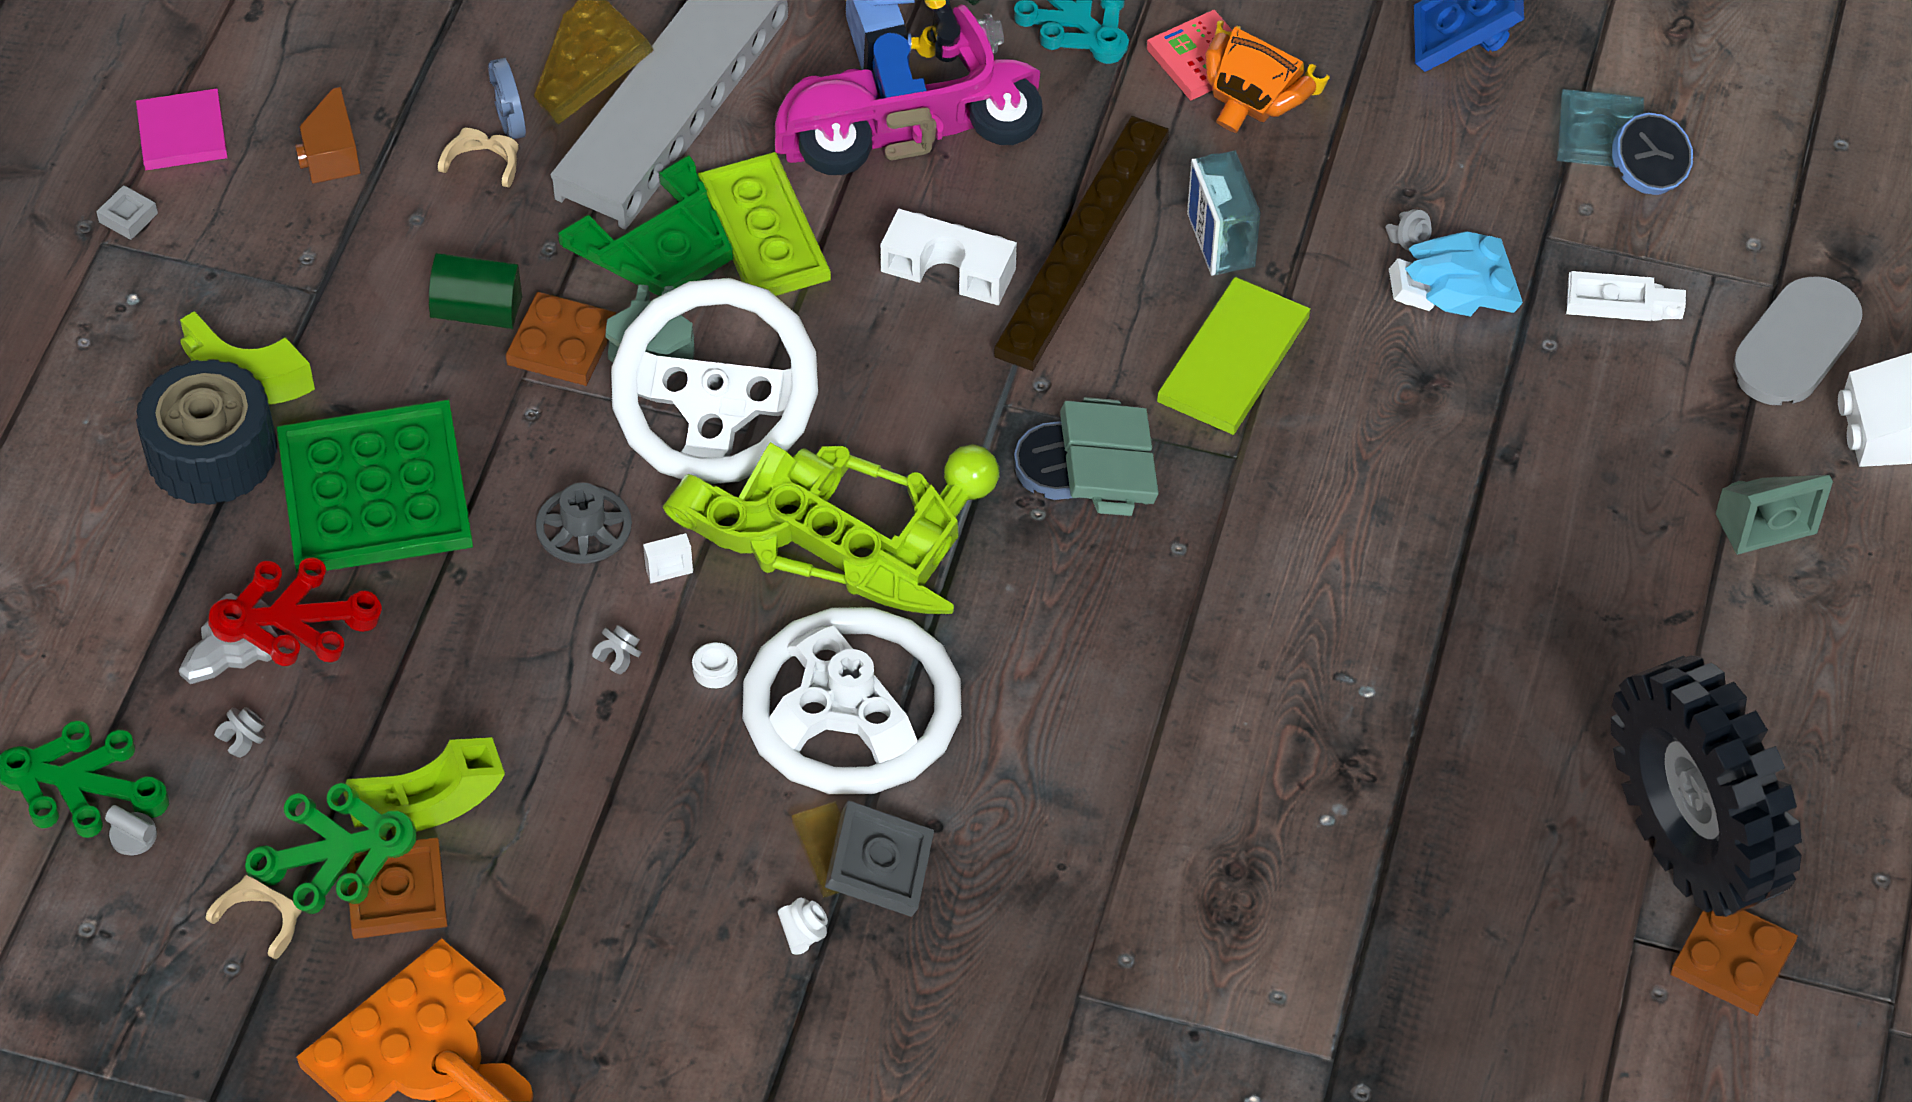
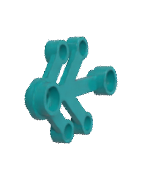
M1020 0L1014 6V20L1018 25L1023 27H1029L1034 24L1043 25L1040 29V44L1046 49L1055 50L1060 47L1090 49L1096 60L1106 64L1118 62L1128 50V36L1123 30L1118 28L1119 13L1124 7L1125 0H1101V7L1105 10L1102 25L1091 17L1092 0H1076V3L1073 0H1047L1058 10L1038 9V5L1032 0ZM1062 26L1077 27L1084 33H1064Z

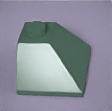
M1830 475L1767 477L1748 482L1737 481L1728 487L1722 488L1716 516L1737 555L1818 533L1833 481Z

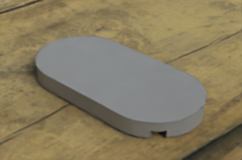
M1805 277L1788 284L1744 338L1736 351L1733 368L1741 389L1753 399L1769 405H1782L1783 401L1788 402L1792 400V404L1809 397L1858 333L1862 320V307L1856 295L1840 282L1825 277Z

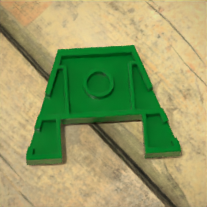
M689 155L659 173L660 184L679 203L619 239L613 240L590 215L585 216L558 233L559 244L562 247L636 285H648L649 291L658 296L662 295L665 286L677 288L689 281H698L733 260V248L716 210H713L704 183L700 181L696 172V165Z

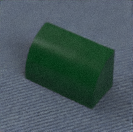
M435 253L429 285L430 318L513 329L522 300L518 264Z

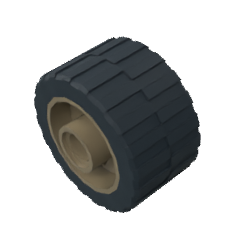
M215 359L189 361L187 364L170 368L163 375L160 374L143 392L141 402L138 403L136 410L138 416L136 423L150 475L154 477L155 483L159 488L167 491L168 495L173 498L185 500L187 503H205L206 505L235 500L236 497L243 494L246 495L252 491L258 483H262L267 477L268 471L273 468L275 453H277V440L268 398L261 382L256 380L247 369H242L237 364L231 362L226 363Z

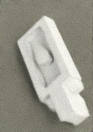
M1569 272L1566 314L1645 321L1683 319L1686 305V290L1664 288L1663 285L1654 283V278Z

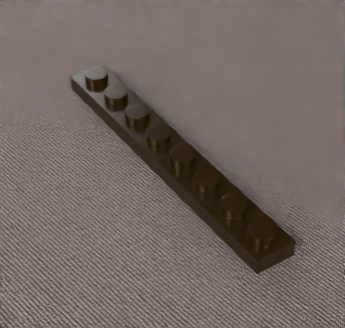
M1131 116L994 347L995 358L1033 372L1169 138V128Z

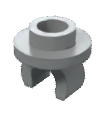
M1418 209L1401 212L1399 214L1401 220L1399 225L1388 224L1385 226L1390 241L1392 243H1400L1406 250H1409L1412 245L1428 241L1432 232L1430 217L1426 212Z
M617 625L614 631L605 627L601 633L609 640L600 642L594 648L592 657L604 662L608 654L615 651L616 659L609 669L621 675L629 667L630 654L638 658L642 654V651L636 647L640 639L620 625Z
M232 707L227 712V717L230 721L222 723L214 734L216 738L228 742L236 734L234 744L227 751L239 758L245 756L250 751L253 741L261 744L266 738L261 730L265 726L264 722L247 707H244L241 711Z

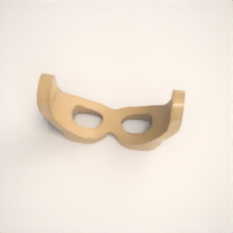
M463 128L460 134L444 148L438 162V171L446 173L451 161L461 153L490 149L507 161L508 164L502 177V186L510 188L516 173V154L519 147L517 142L510 137L493 135L489 139L485 133L477 129Z
M245 875L240 883L226 891L211 905L207 911L206 920L215 924L225 911L235 903L245 901H269L273 903L282 913L283 925L280 933L269 947L268 956L278 959L291 942L297 918L302 911L296 908L293 901Z

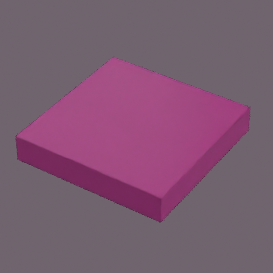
M218 88L136 100L145 171L228 158Z

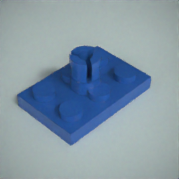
M1422 0L1414 5L1415 64L1426 72L1479 44L1488 52L1489 50L1493 52L1500 49L1509 38V28L1524 20V1Z

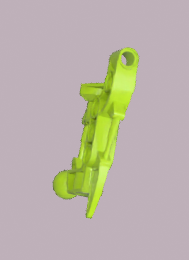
M770 442L739 497H735L717 486L713 487L694 475L687 474L665 502L663 509L673 521L697 532L719 547L738 553H754L761 570L770 573L778 569L809 578L810 576H815L846 584V588L851 594H858L879 604L904 611L925 614H952L954 612V605L924 587V585L958 538L957 515L968 500L984 498L994 490L1000 477L999 465L995 457L985 447L974 444L959 447L950 454L946 462L944 478L947 485L939 495L922 474L914 472L905 477L881 468V465L850 455L849 450L844 446H822L817 455L806 448H802L792 457L788 452ZM848 468L875 478L879 476L907 486L915 509V515L899 537L894 535L891 540L828 502ZM786 505H794L799 508L791 514H784L779 511ZM726 517L738 520L731 526H721L718 524L719 521ZM824 526L836 529L827 536L816 533L819 528ZM792 541L845 572V575L815 568L812 564L778 556V548ZM859 548H868L873 551L866 557H857L852 554Z

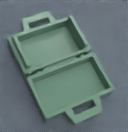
M1083 397L1082 402L1064 401L1060 410L1064 447L1065 451H1067L1066 463L1071 497L1092 499L1097 512L1100 514L1132 516L1135 507L1134 502L1146 505L1154 504L1159 492L1153 453H1150L1152 443L1147 409L1120 406L1121 402L1119 400ZM1102 500L1123 501L1125 503L1105 502Z

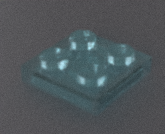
M1563 89L1560 104L1557 161L1615 167L1612 159L1613 140L1617 131L1634 116L1643 114L1644 97Z

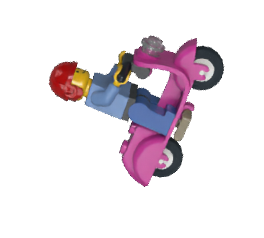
M845 0L846 18L862 70L849 69L841 74L824 77L809 76L795 84L786 95L777 113L775 121V152L786 154V160L790 163L805 161L814 170L826 175H845L860 168L866 162L871 149L886 147L884 153L885 157L889 160L924 155L931 151L935 138L940 140L943 136L954 135L975 128L976 132L989 142L998 145H1015L1028 140L1037 131L1042 120V98L1038 92L1040 70L1028 63L1014 59L994 60L993 54L998 52V45L1004 44V34L1000 20L994 21L991 13L983 14L982 19H976L965 5L960 4L954 7L952 11L949 0H924L929 8L934 9L933 25L926 27L920 37H911V33H907L898 4L915 3V0ZM911 49H916L925 58H932L936 55L942 62H952L959 56L970 74L959 79L925 85L923 78L913 80L909 67Z

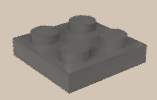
M848 800L841 811L825 888L912 917L919 907L934 830Z

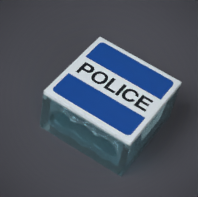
M1237 152L1210 154L1205 157L1191 159L1187 215L1211 276L1255 267L1261 212Z

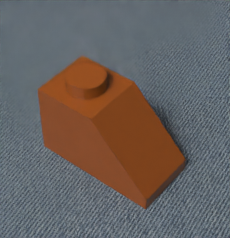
M341 87L333 88L299 126L302 143L295 145L300 169H309L312 184L361 174L357 149Z

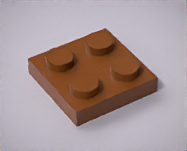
M537 292L506 353L507 365L587 386L609 341L605 333L607 319L616 315V312Z
M438 837L416 840L413 848L408 853L397 858H388L369 885V892L365 900L358 904L349 903L353 939L448 927ZM370 850L355 853L346 866L347 873L355 874ZM357 881L349 885V896L357 891Z
M1703 910L1676 959L1670 975L1758 1016L1796 944L1798 935L1745 910L1726 917L1715 916L1713 910L1708 913Z

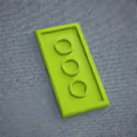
M776 152L698 173L700 181H703L707 190L710 204L713 210H716L733 248V262L742 282L767 289L777 296L831 280V272Z
M1234 277L1159 390L1157 402L1234 435L1308 321L1311 308Z

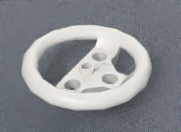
M732 278L689 281L653 299L625 330L611 367L612 408L629 446L660 473L681 480L685 475L690 474L708 484L740 482L750 477L770 442L787 452L804 433L818 395L816 351L800 317L769 290ZM729 304L756 313L778 332L791 359V368L777 370L662 357L645 351L649 342L669 320L695 307ZM677 371L686 372L688 376L686 386L677 392L669 391L667 389L668 377ZM758 381H768L772 386L769 397L763 401H753L750 397L752 386ZM638 396L659 403L676 405L689 423L686 445L681 452L673 450L650 429L638 404ZM759 414L782 416L761 442L730 456L733 449L735 432ZM710 418L721 419L723 422L721 433L712 439L704 438L701 432L704 422Z
M873 607L829 608L790 622L761 646L743 681L742 719L759 755L790 781L827 794H875L914 780L945 753L962 717L961 679L944 646L913 620ZM842 634H870L897 643L923 664L934 686V713L923 736L918 740L906 713L874 675L872 659L863 651L853 649ZM822 650H832L837 653L829 661L820 660L815 656ZM796 656L805 667L801 687L783 696L770 715V687L782 664L790 657ZM811 702H818L824 705L825 709L819 713L810 714L805 712L802 707ZM874 712H881L889 717L888 720L880 724L870 723L865 719L867 715ZM826 729L858 734L869 747L876 764L869 767H834L807 758L800 753V750L807 740Z

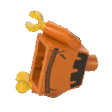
M1219 20L1217 22L1215 36L1205 53L1207 81L1213 86V95L1216 99L1225 103L1216 120L1223 128L1237 133L1247 115L1260 122H1265L1269 116L1279 117L1302 104L1311 95H1319L1324 90L1330 76L1327 74L1322 79L1314 77L1313 73L1316 65L1310 64L1304 76L1301 77L1304 73L1303 61L1241 30V27L1238 25L1234 27L1232 32L1223 30L1224 21Z

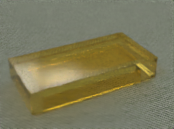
M836 802L792 815V824L823 898L840 893L825 888L841 816Z

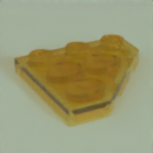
M578 0L563 15L534 98L541 108L559 125L652 53L654 49L649 41L607 0Z

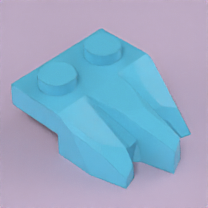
M1467 231L1421 242L1409 248L1413 257L1418 260L1414 261L1405 270L1414 281L1431 286L1432 290L1426 294V299L1445 312L1471 317L1478 307L1481 306L1514 313L1523 303L1502 239Z

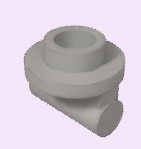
M113 805L108 810L105 820L111 824L109 838L116 851L132 856L144 853L152 847L157 837V830L154 821L149 816L139 812L129 813L116 805Z

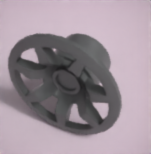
M575 483L556 493L544 503L536 519L537 537L544 549L562 561L579 564L594 563L614 555L628 540L632 526L631 513L624 501L613 492L596 487L590 483ZM604 499L615 505L620 512H605ZM560 503V514H549L552 508ZM624 522L623 530L618 539L611 535L603 526L604 524L612 526ZM545 524L554 527L563 526L560 533L551 541L544 532ZM574 536L578 538L580 555L566 553L558 548L566 545ZM595 536L602 544L609 547L601 552L588 554L589 537Z

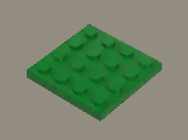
M449 400L277 426L296 573L301 561L306 558L321 560L326 567V571L473 548ZM312 570L305 571L307 574L316 573Z

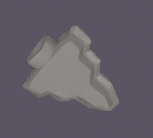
M230 593L225 594L220 600L237 599L238 597ZM260 599L254 608L269 606ZM226 616L229 619L236 620L234 617ZM207 621L201 627L202 640L188 650L179 668V673L189 684H194L215 678L228 667L244 669L257 660L268 662L272 658L271 655L244 638L231 643L219 640L212 633ZM274 625L260 626L274 637H278L275 632L277 627ZM282 647L279 650L284 652L286 648Z

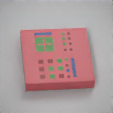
M1215 9L1147 40L1148 52L1190 101L1213 91V86L1207 81L1205 53L1215 36L1217 22L1219 20L1224 21ZM1224 21L1223 30L1232 32L1233 30Z

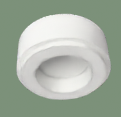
M718 642L708 643L698 648L693 655V674L701 685L708 688H722L729 685L736 678L738 672L737 656L728 645Z

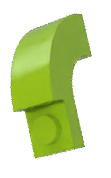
M195 311L180 319L184 338L181 339V345L191 361L215 359L226 363L231 362L237 364L242 369H247L263 385L269 404L290 401L315 390L310 363L286 337L263 348L242 349L222 341Z
M492 737L449 740L439 757L416 771L398 776L347 779L345 784L354 788L359 794V799L380 814L388 811H399L406 814L412 819L416 832L451 821L477 806L496 789L502 781L505 772ZM344 792L343 794L347 802L348 792ZM351 815L354 828L366 827ZM393 826L391 831L394 836L396 835V827Z

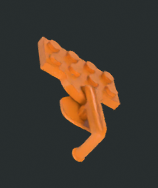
M442 938L296 1057L300 1068L338 1102H385L397 1091L412 1099L436 1100V1102L533 1101V1091L530 1083L506 1063L480 1064L482 1058L480 1043L474 1027L506 1001L503 989Z

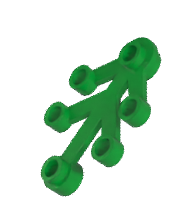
M82 721L68 723L63 728L61 737L34 750L24 746H16L0 754V783L11 790L21 791L29 805L28 810L31 820L39 828H49L56 824L59 819V811L54 799L43 795L37 781L57 787L72 814V821L77 834L85 838L94 837L99 834L103 828V821L99 810L87 803L81 791L131 801L134 812L146 814L151 819L162 815L169 806L166 787L162 781L156 778L142 777L136 782L92 773L115 761H126L134 755L135 745L132 735L125 730L111 732L106 737L105 746L63 766L48 763L71 751H85L92 743L90 729ZM74 734H84L80 739H70ZM118 743H127L124 748H113ZM23 764L19 768H12L15 765ZM154 791V793L149 796H142V794L146 792ZM42 809L51 810L47 815H37ZM84 819H95L94 822H92L89 825L81 824V822Z
M338 783L328 791L327 803L329 807L341 814L350 813L370 829L351 834L319 811L311 798L296 793L291 795L284 804L286 817L298 824H306L326 840L280 851L266 845L256 847L246 858V872L249 877L266 886H272L284 878L287 869L326 860L312 882L301 884L293 894V903L296 908L308 914H315L324 907L325 896L355 853L370 850L356 873L344 874L336 884L337 895L342 900L351 904H358L367 897L369 885L387 859L403 856L413 848L416 842V828L412 819L399 811H388L380 814L359 799V794L354 788L344 783ZM344 792H348L347 802L339 806V796ZM305 802L304 812L296 816L295 809L297 805ZM395 826L396 835L393 839L387 841L388 831ZM266 856V866L258 871L259 862ZM357 881V891L353 895L348 896L347 889L349 885ZM313 891V902L305 906V896Z

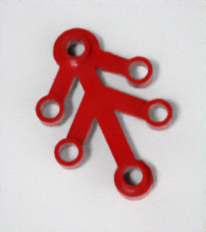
M306 558L301 561L295 580L271 607L254 608L266 592H271L278 588L282 577V570L278 564L272 561H263L256 566L253 581L237 599H223L211 607L208 615V624L212 633L219 640L231 643L244 638L271 655L272 660L281 666H290L296 662L300 651L299 642L315 651L320 660L335 662L341 657L343 652L344 639L342 636L333 631H326L321 634L305 623L344 620L353 630L360 632L370 631L378 624L382 606L376 595L369 591H359L351 595L347 601L299 604L312 588H317L323 583L326 573V567L321 560ZM312 570L316 572L318 575L311 576L308 575L305 571ZM261 574H270L274 578L266 579ZM226 616L234 617L236 620L229 619ZM274 625L288 635H280L276 638L260 626ZM323 644H331L335 646L336 649L329 650L325 648ZM279 648H288L292 653H283Z

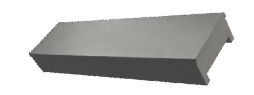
M687 0L551 173L555 200L561 203L565 198L618 220L619 227L626 230L661 185L659 173L680 160L788 19L787 0ZM756 34H757L756 41H755V43H754V45H753V47H752L754 38H755V36H756ZM716 86H717L715 95H714L713 99L711 100L712 94H713V92H714V90H715V88H716ZM674 141H675L674 148H673L672 152L670 153L671 147H672V145H673V143H674ZM651 172H653V175L650 181L648 182ZM633 196L631 205H630L629 208L627 209L628 203H629L631 197Z

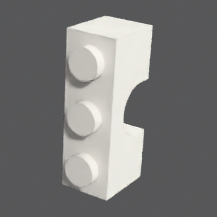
M902 209L897 210L880 245L881 272L920 283L925 272L930 267L941 263L952 264L960 269V295L998 306L1016 270L1017 242Z

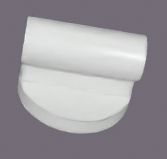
M801 897L793 901L791 905L784 906L778 911L792 954L798 955L806 952L811 944L820 941L827 934L826 925L828 919L826 913L815 901H808Z

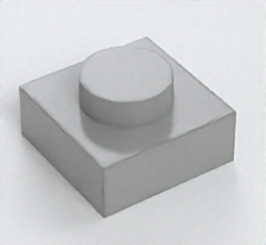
M123 185L96 213L99 223L132 240L158 214L155 202Z

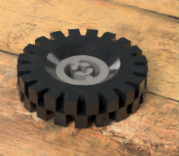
M1683 655L1626 678L1619 685L1621 691L1615 693L1612 707L1617 715L1611 717V735L1620 743L1619 746L1613 748L1616 767L1621 772L1630 776L1629 781L1621 784L1627 803L1631 806H1640L1642 814L1635 822L1645 841L1655 837L1657 842L1653 854L1665 872L1673 869L1674 885L1685 897L1693 895L1694 903L1700 909L1707 913L1713 910L1715 916L1723 917L1753 907L1790 889L1796 881L1793 873L1800 870L1802 857L1794 845L1801 843L1802 838L1800 822L1787 811L1796 808L1797 804L1791 784L1777 780L1775 772L1785 769L1777 747L1765 749L1762 744V740L1768 732L1764 722L1756 710L1745 714L1747 696L1735 682L1726 684L1724 671L1712 662L1705 665L1702 657L1694 655L1687 657Z

